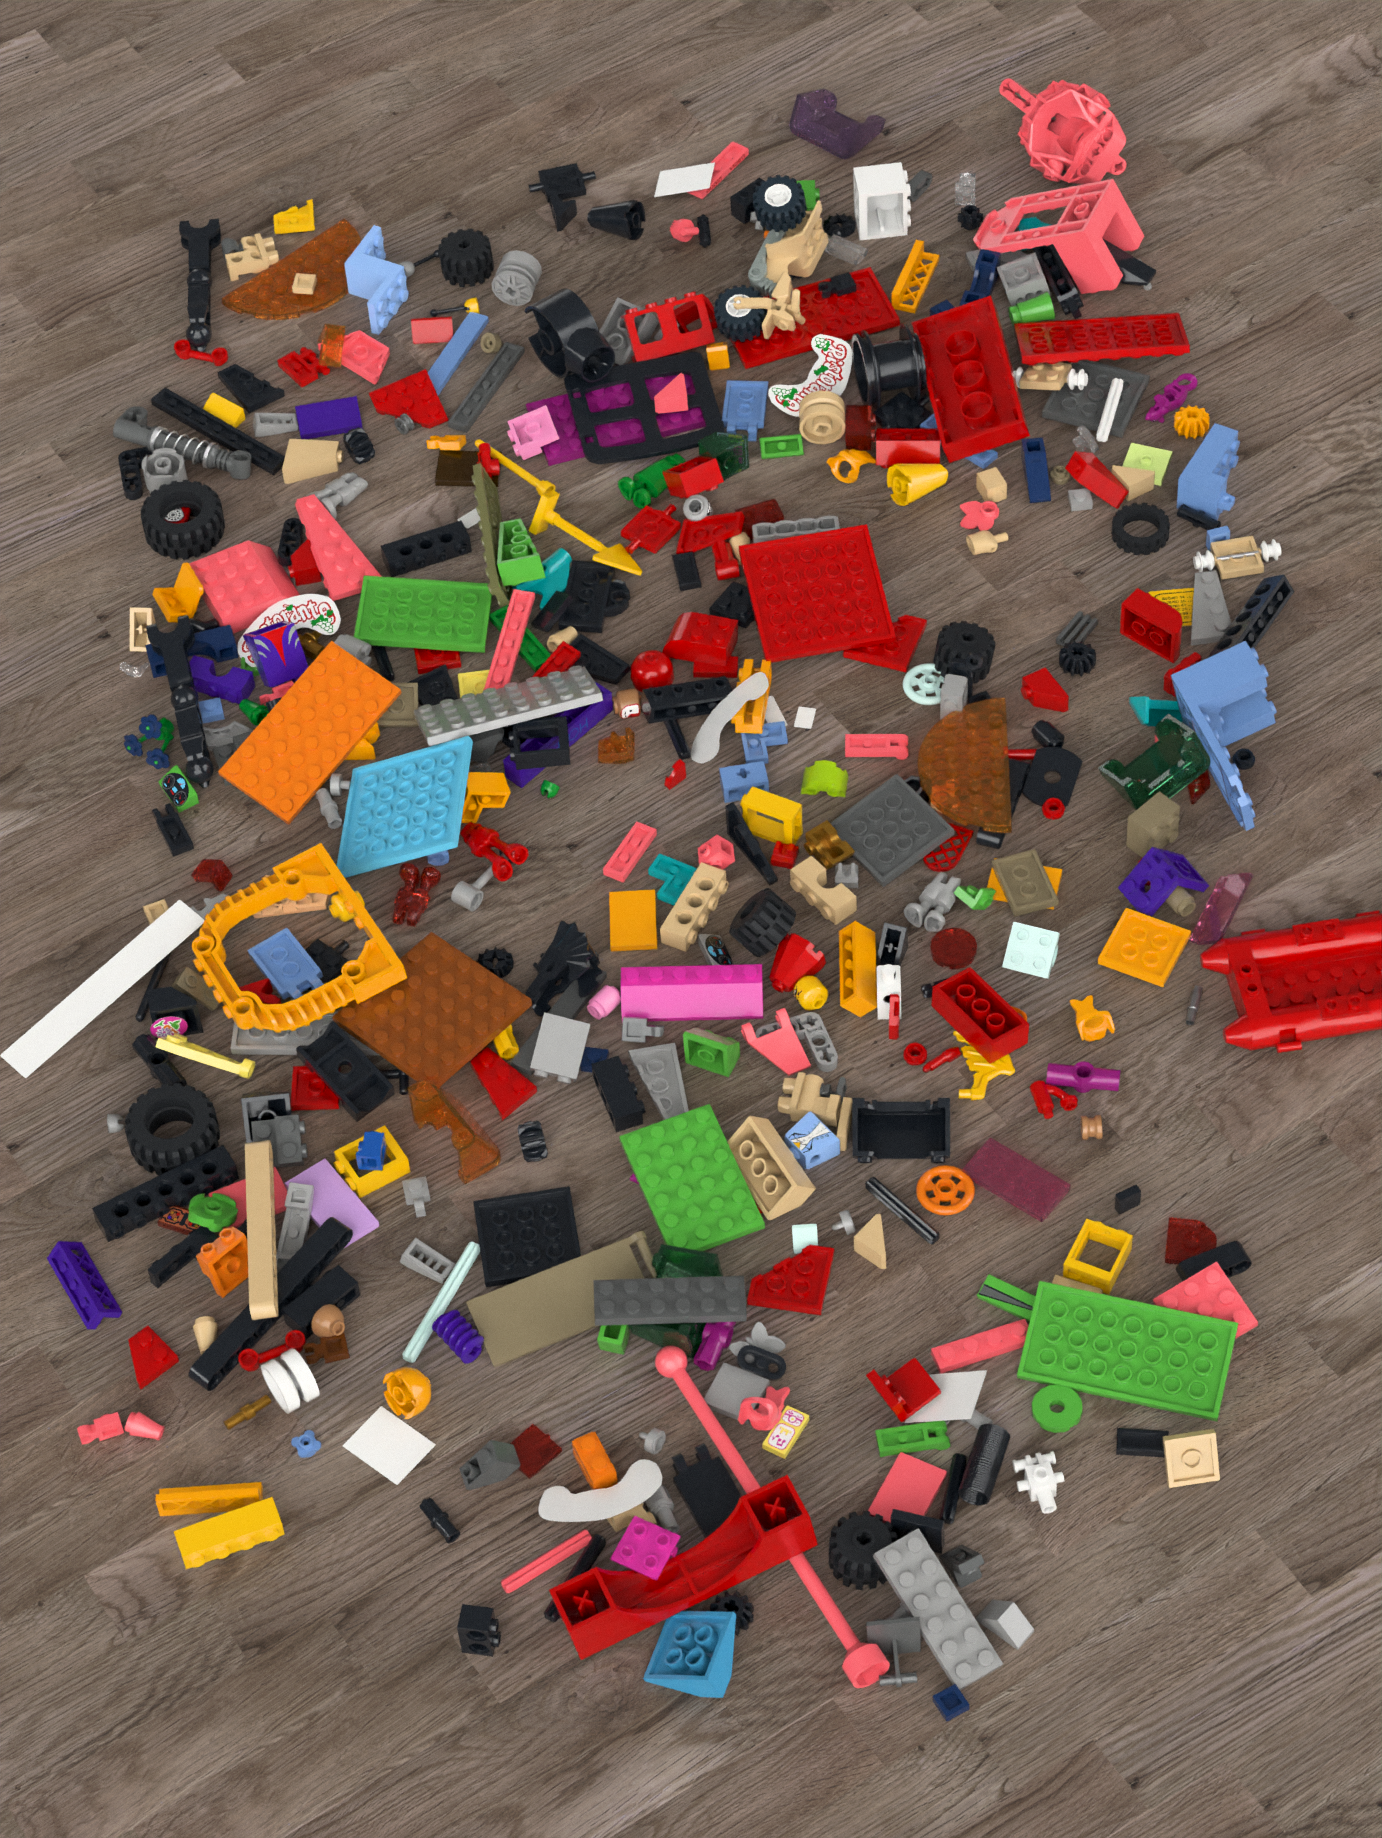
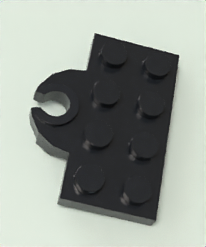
M572 560L565 593L569 594L574 600L561 615L558 623L559 630L571 626L580 632L602 633L605 617L622 614L629 607L630 591L626 586V582L614 579L615 567L600 562Z

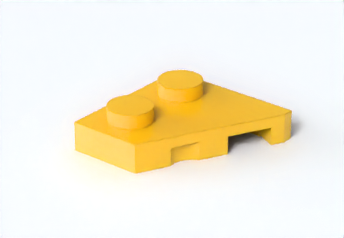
M313 199L307 200V205L301 208L294 206L287 211L275 214V234L314 231Z

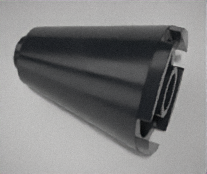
M633 199L593 207L587 215V220L593 228L629 240H638L644 231V228H641V224L645 222V209L641 202Z

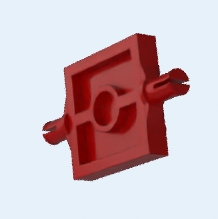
M670 503L661 511L646 505L621 530V537L631 541L625 547L626 552L632 554L638 547H642L656 554L681 529V522L670 516L676 511V507Z

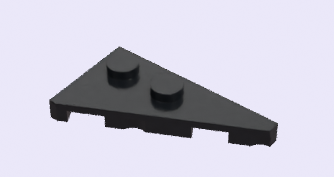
M734 802L726 805L728 836L769 885L778 882V878L763 854L758 840L752 835Z

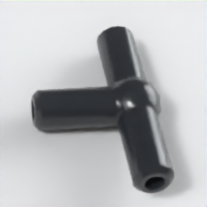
M400 1069L381 1071L387 1079L399 1078V1093L401 1095L409 1093L410 1076Z

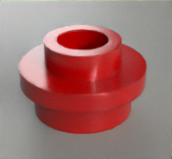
M1050 798L1043 804L1042 813L1046 818L1056 820L1064 815L1065 806L1061 800Z
M911 1043L903 1052L904 1060L910 1065H921L927 1059V1050L920 1043Z

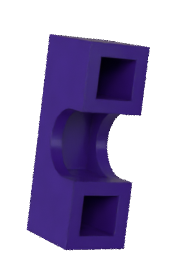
M193 655L189 662L194 688L197 692L240 704L243 699L249 698L255 688L254 676L251 671L233 666L228 674L216 676L213 660Z

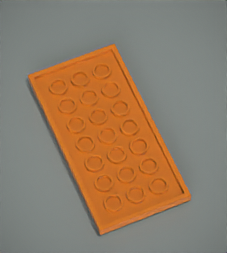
M331 641L222 766L218 773L289 825L399 697L401 689Z

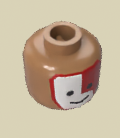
M637 689L619 690L616 692L615 697H612L614 714H618L621 719L640 716L642 695H639Z

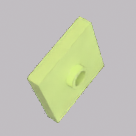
M1131 443L1123 467L1155 471L1154 485L1161 486L1172 459L1173 451Z

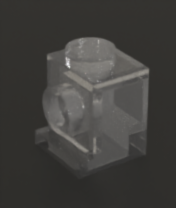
M960 173L959 182H955V205H975L976 174Z

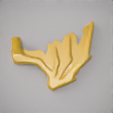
M953 1031V1035L956 1036L958 1042H965L970 1045L957 1031ZM971 1045L962 1047L961 1052L963 1057L967 1058L966 1064L969 1066V1070L977 1073L973 1075L974 1083L971 1089H959V1099L981 1100L985 1097L986 1087L991 1079L1001 1074L1011 1076L1015 1069L1010 1055L1007 1054L990 1064Z

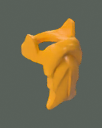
M843 449L837 456L828 458L826 463H828L833 475L838 480L844 483H854L858 478L860 466L867 463L876 464V459L866 451ZM843 461H847L851 465V470L846 478L841 475L839 469Z
M1092 995L1087 996L1083 1001L1070 1000V1005L1076 1012V1027L1082 1041L1092 1042L1104 1038L1107 1028L1111 1034L1114 1033L1115 1028L1110 1012L1094 1009Z

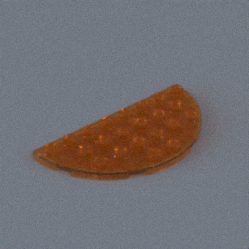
M341 220L221 298L222 305L236 313L242 314L244 312L254 315L256 319L264 320L300 318V314L310 311L317 313L330 307L349 292L344 263L360 244L359 234L347 220ZM296 273L316 275L317 282L313 295L293 293L292 286Z
M991 698L968 704L961 711H953L931 728L920 746L917 763L918 777L921 788L929 796L930 802L947 817L965 826L972 824L983 827L984 831L1012 833L1006 699Z

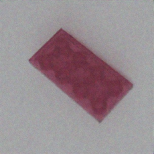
M992 1138L986 1141L962 1169L973 1182L1040 1222H1043L1070 1191L1071 1186Z

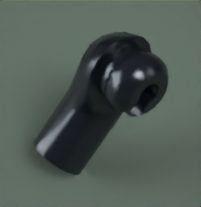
M190 618L194 633L219 627L215 618L207 622Z

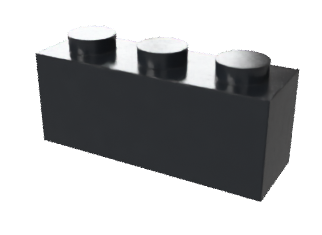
M619 1056L591 1064L594 1082L615 1131L619 1132L643 1124L642 1114L646 1113L642 1100H637L636 1095H638L634 1081L630 1082L628 1079L630 1073L627 1064H622Z
M339 1265L332 1270H328L314 1285L308 1286L299 1297L286 1304L285 1308L282 1309L285 1323L292 1330L301 1331L305 1336V1340L314 1334L312 1319L315 1313L322 1306L328 1304L335 1305L342 1311L360 1296L358 1282Z

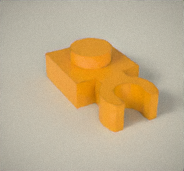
M466 435L430 436V440H426L427 449L440 448V450L460 451L466 444Z

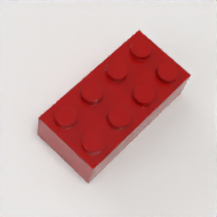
M971 967L933 986L931 1006L990 1064L1028 1043L1029 1023Z

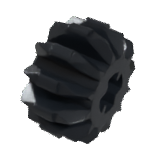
M357 427L344 434L343 442L355 463H366L374 457V445L362 428Z
M1074 640L1071 644L1065 643L1059 652L1060 668H1063L1064 673L1071 672L1072 677L1075 674H1079L1081 677L1083 673L1090 674L1091 669H1094L1096 665V652L1092 649L1091 644L1084 645L1083 640L1080 643H1076Z
M537 1120L527 1121L518 1125L517 1130L524 1159L527 1162H537L547 1158L548 1152L541 1123Z
M726 1590L724 1598L716 1595L715 1603L710 1605V1611L734 1612L736 1614L735 1634L737 1636L740 1633L739 1629L747 1631L749 1628L748 1623H753L754 1615L752 1613L754 1612V1606L752 1603H749L747 1595L740 1597L737 1590L733 1595H730Z

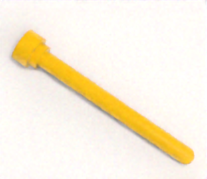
M477 439L475 441V446L478 447L481 443L485 442L481 439ZM490 446L491 457L493 459L498 458L499 463L536 487L538 495L542 496V494L549 496L552 490L555 491L556 487L549 481H540Z

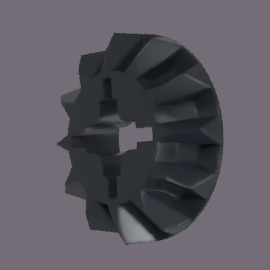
M836 213L835 216L830 215L827 220H824L825 233L834 238L848 237L856 229V221L852 219V216H846L845 213L842 215Z
M496 946L493 950L486 949L483 954H479L478 961H476L499 978L507 976L514 966L512 954L508 953L505 948L500 950ZM494 958H497L498 962L494 968L492 962Z

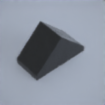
M884 922L876 958V968L879 965L886 964L901 966L908 949L907 927Z

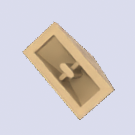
M1112 466V474L1129 491L1125 497L1128 501L1154 489L1155 471Z
M130 607V651L147 652L145 645L150 644L146 626L156 623L152 608Z
M876 1214L854 1236V1251L880 1269H886L881 1214Z

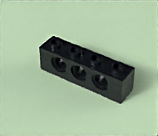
M462 520L381 545L382 559L390 577L402 575L472 552L470 536Z

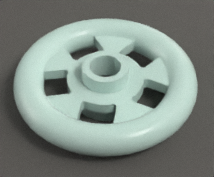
M920 664L906 673L903 679V689L912 701L922 705L940 704V683H943L945 678L931 675L933 672L941 674V672L936 671L934 668L935 664ZM921 673L924 675L920 679L916 678ZM918 685L920 690L915 692L912 686ZM926 693H936V696H926Z

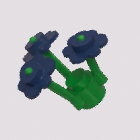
M154 714L148 717L144 716L141 718L142 724L139 725V731L145 735L138 740L134 734L125 735L124 746L133 756L137 755L140 757L143 755L141 749L142 742L152 737L156 740H165L161 749L155 748L153 751L149 750L147 752L146 762L156 769L168 768L170 766L168 761L169 755L164 752L169 742L174 739L172 735L174 726L165 717L157 721V717Z

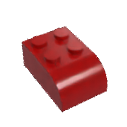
M1137 588L1121 605L1120 634L1174 664L1180 656L1182 617L1177 610L1170 607L1167 603H1163L1149 593Z
M696 612L683 613L676 619L663 648V653L669 658L726 666L738 641V620Z

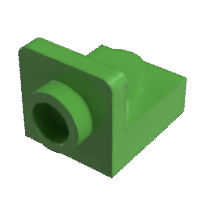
M972 885L958 886L954 894L970 908L985 910L992 903V897L996 891L993 888H981L979 890Z

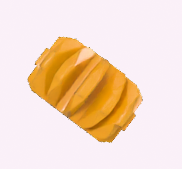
M1188 404L1186 408L1180 407V410L1174 416L1175 431H1178L1179 436L1185 435L1186 439L1189 437L1196 439L1197 436L1203 437L1204 433L1208 432L1209 413L1205 412V408L1199 409L1197 405L1191 407Z

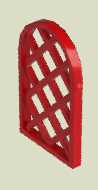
M948 823L958 836L949 838L942 844L949 842L952 847L944 849L942 844L939 845L941 851L935 853L931 851V854L923 857L924 864L936 872H946L955 868L974 835V831ZM960 839L962 844L955 846L953 841ZM954 850L956 855L948 857L946 852ZM943 854L946 859L938 861L936 856ZM933 857L935 862L929 864L926 859ZM948 862L949 866L941 867L940 864Z

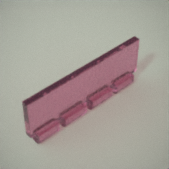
M1252 873L1228 874L1227 878L1226 876L1219 878L1214 892H1212L1189 938L1192 943L1197 945L1215 944L1220 939H1223L1253 878Z

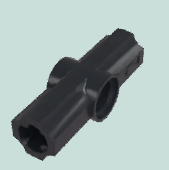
M141 1034L136 1037L132 1047L150 1069L153 1078L158 1079L161 1084H168V1086H174V1083H181L183 1087L187 1085L185 1078L169 1060L167 1052L157 1048V1043L149 1034Z

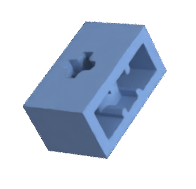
M764 761L719 768L720 784L725 803L741 801L743 795L748 794L752 786L769 792V781Z

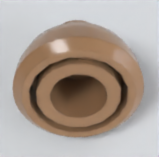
M332 1304L322 1306L312 1319L314 1334L318 1337L341 1335L345 1330L344 1316L341 1310Z

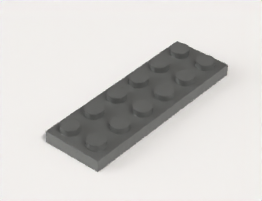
M744 1276L593 1280L595 1326L747 1321Z

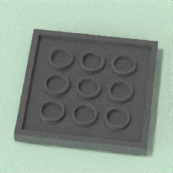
M1080 360L1076 363L1067 362V364L1072 365V369H1075L1076 373H1079L1080 369L1087 373V386H1084L1083 390H1080L1078 386L1071 390L1068 384L1064 383L1061 390H1053L1042 411V417L1097 431L1112 380L1114 378L1122 379L1124 381L1109 433V435L1122 438L1150 382V376L1089 360Z
M898 774L894 775L830 823L837 830L839 838L842 841H846L855 852L852 856L882 887H885L955 834L954 829Z

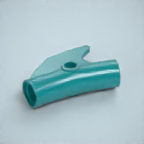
M558 548L541 562L546 578L523 582L517 586H512V588L542 595L540 610H542L556 591L564 592L566 590L570 563L572 562L570 554L565 549Z

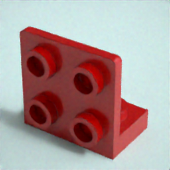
M916 1358L911 1359L889 1377L885 1375L880 1377L874 1369L866 1375L901 1423L941 1394L940 1388Z

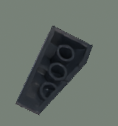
M1103 239L1123 274L1120 280L1121 283L1147 286L1155 276L1156 270Z

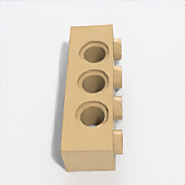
M702 862L700 863L660 928L661 943L686 952L689 946L696 942L700 928L705 927L711 910L714 911L716 909L719 897L727 891L729 883L726 880L725 870Z

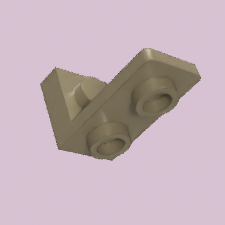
M188 967L176 977L171 985L172 988L183 994L186 993L211 1011H214L218 1005L212 993L214 988H208L203 977Z

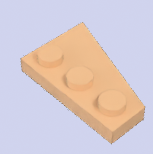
M308 893L306 897L298 901L285 898L253 914L256 919L327 909L331 895Z

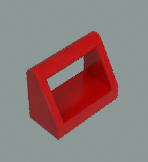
M703 294L709 319L712 320L710 322L711 328L714 330L718 328L714 307ZM694 301L687 302L673 310L676 321L680 325L678 327L679 331L682 334L689 332L686 325L700 318Z

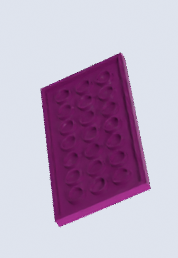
M684 374L687 395L694 394L695 389L689 375ZM678 375L645 379L650 398L654 400V397ZM629 383L601 388L588 392L585 395L590 412H599L634 404ZM579 392L573 393L574 398L581 397ZM567 394L526 404L527 413L546 405L559 436L558 440L541 446L548 466L585 457ZM699 407L689 408L687 411L662 413L656 416L662 437L706 427ZM638 419L595 426V432L601 447L622 446L646 441L641 422ZM592 437L585 438L586 443L593 442Z

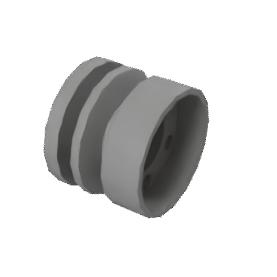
M515 250L506 253L491 283L495 296L509 305L520 306L528 303L542 274L540 263L536 258L524 251Z

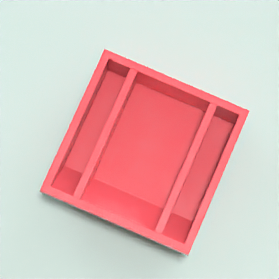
M249 540L189 563L198 580L203 585L202 598L219 627L231 625L233 634L249 628L266 609L275 603L300 595L282 565L279 564L271 547Z

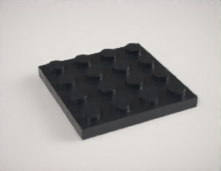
M570 1186L473 1201L486 1287L512 1284L581 1256Z

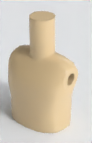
M982 530L966 536L967 545L973 555L995 552L998 548L997 543L1008 541L1006 532L993 535L988 530Z

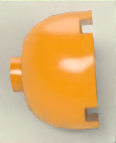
M398 1368L386 1374L383 1379V1384L387 1383V1390L384 1391L385 1399L396 1415L400 1416L402 1413L406 1416L404 1419H409L420 1414L428 1406L431 1400V1383L416 1368Z

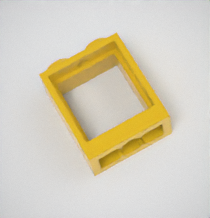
M753 786L748 794L743 795L740 803L743 811L742 817L752 835L774 843L781 841L783 844L790 845L791 843L796 845L803 834L802 804ZM757 812L782 820L784 824L757 815Z
M385 1125L375 1130L376 1132L384 1133L387 1146L386 1154L391 1162L383 1165V1171L374 1170L359 1178L349 1162L356 1159L359 1142L363 1141L364 1136L334 1151L336 1161L333 1164L337 1173L345 1176L346 1184L352 1191H355L359 1198L410 1173L407 1156Z
M1086 1219L1063 1264V1277L1103 1289V1293L1109 1295L1132 1250L1133 1235L1128 1234L1124 1230L1108 1227L1102 1222ZM1089 1239L1120 1250L1110 1272L1078 1261Z

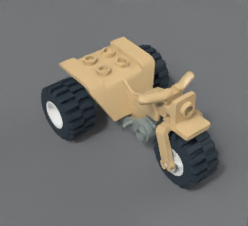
M776 175L775 178H772V176L768 177L767 181L763 180L760 182L761 186H757L755 188L756 193H753L756 218L758 222L760 221L762 227L766 226L769 233L748 272L750 287L746 288V285L737 287L735 285L733 289H725V293H720L718 295L719 299L715 300L714 314L719 332L724 334V337L727 339L731 337V340L734 342L737 340L745 342V339L753 340V336L758 337L761 335L760 331H763L765 339H769L775 326L782 330L794 331L796 328L795 321L799 324L805 323V318L801 315L799 307L800 291L798 289L793 290L791 281L796 277L797 279L809 277L813 273L828 244L827 233H824L822 229V218H820L822 212L821 201H817L813 211H807L802 185L797 183V180L794 178L789 179L787 175H784V177ZM765 292V296L769 295V298H763L761 294Z

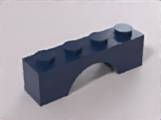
M980 250L975 264L971 288L969 291H964L960 306L992 294L999 276L997 267L1001 266L1000 252Z
M231 625L194 633L195 643L189 649L188 657L206 655L213 658L217 663L239 658ZM152 644L145 645L153 678L167 675L164 658L153 651Z

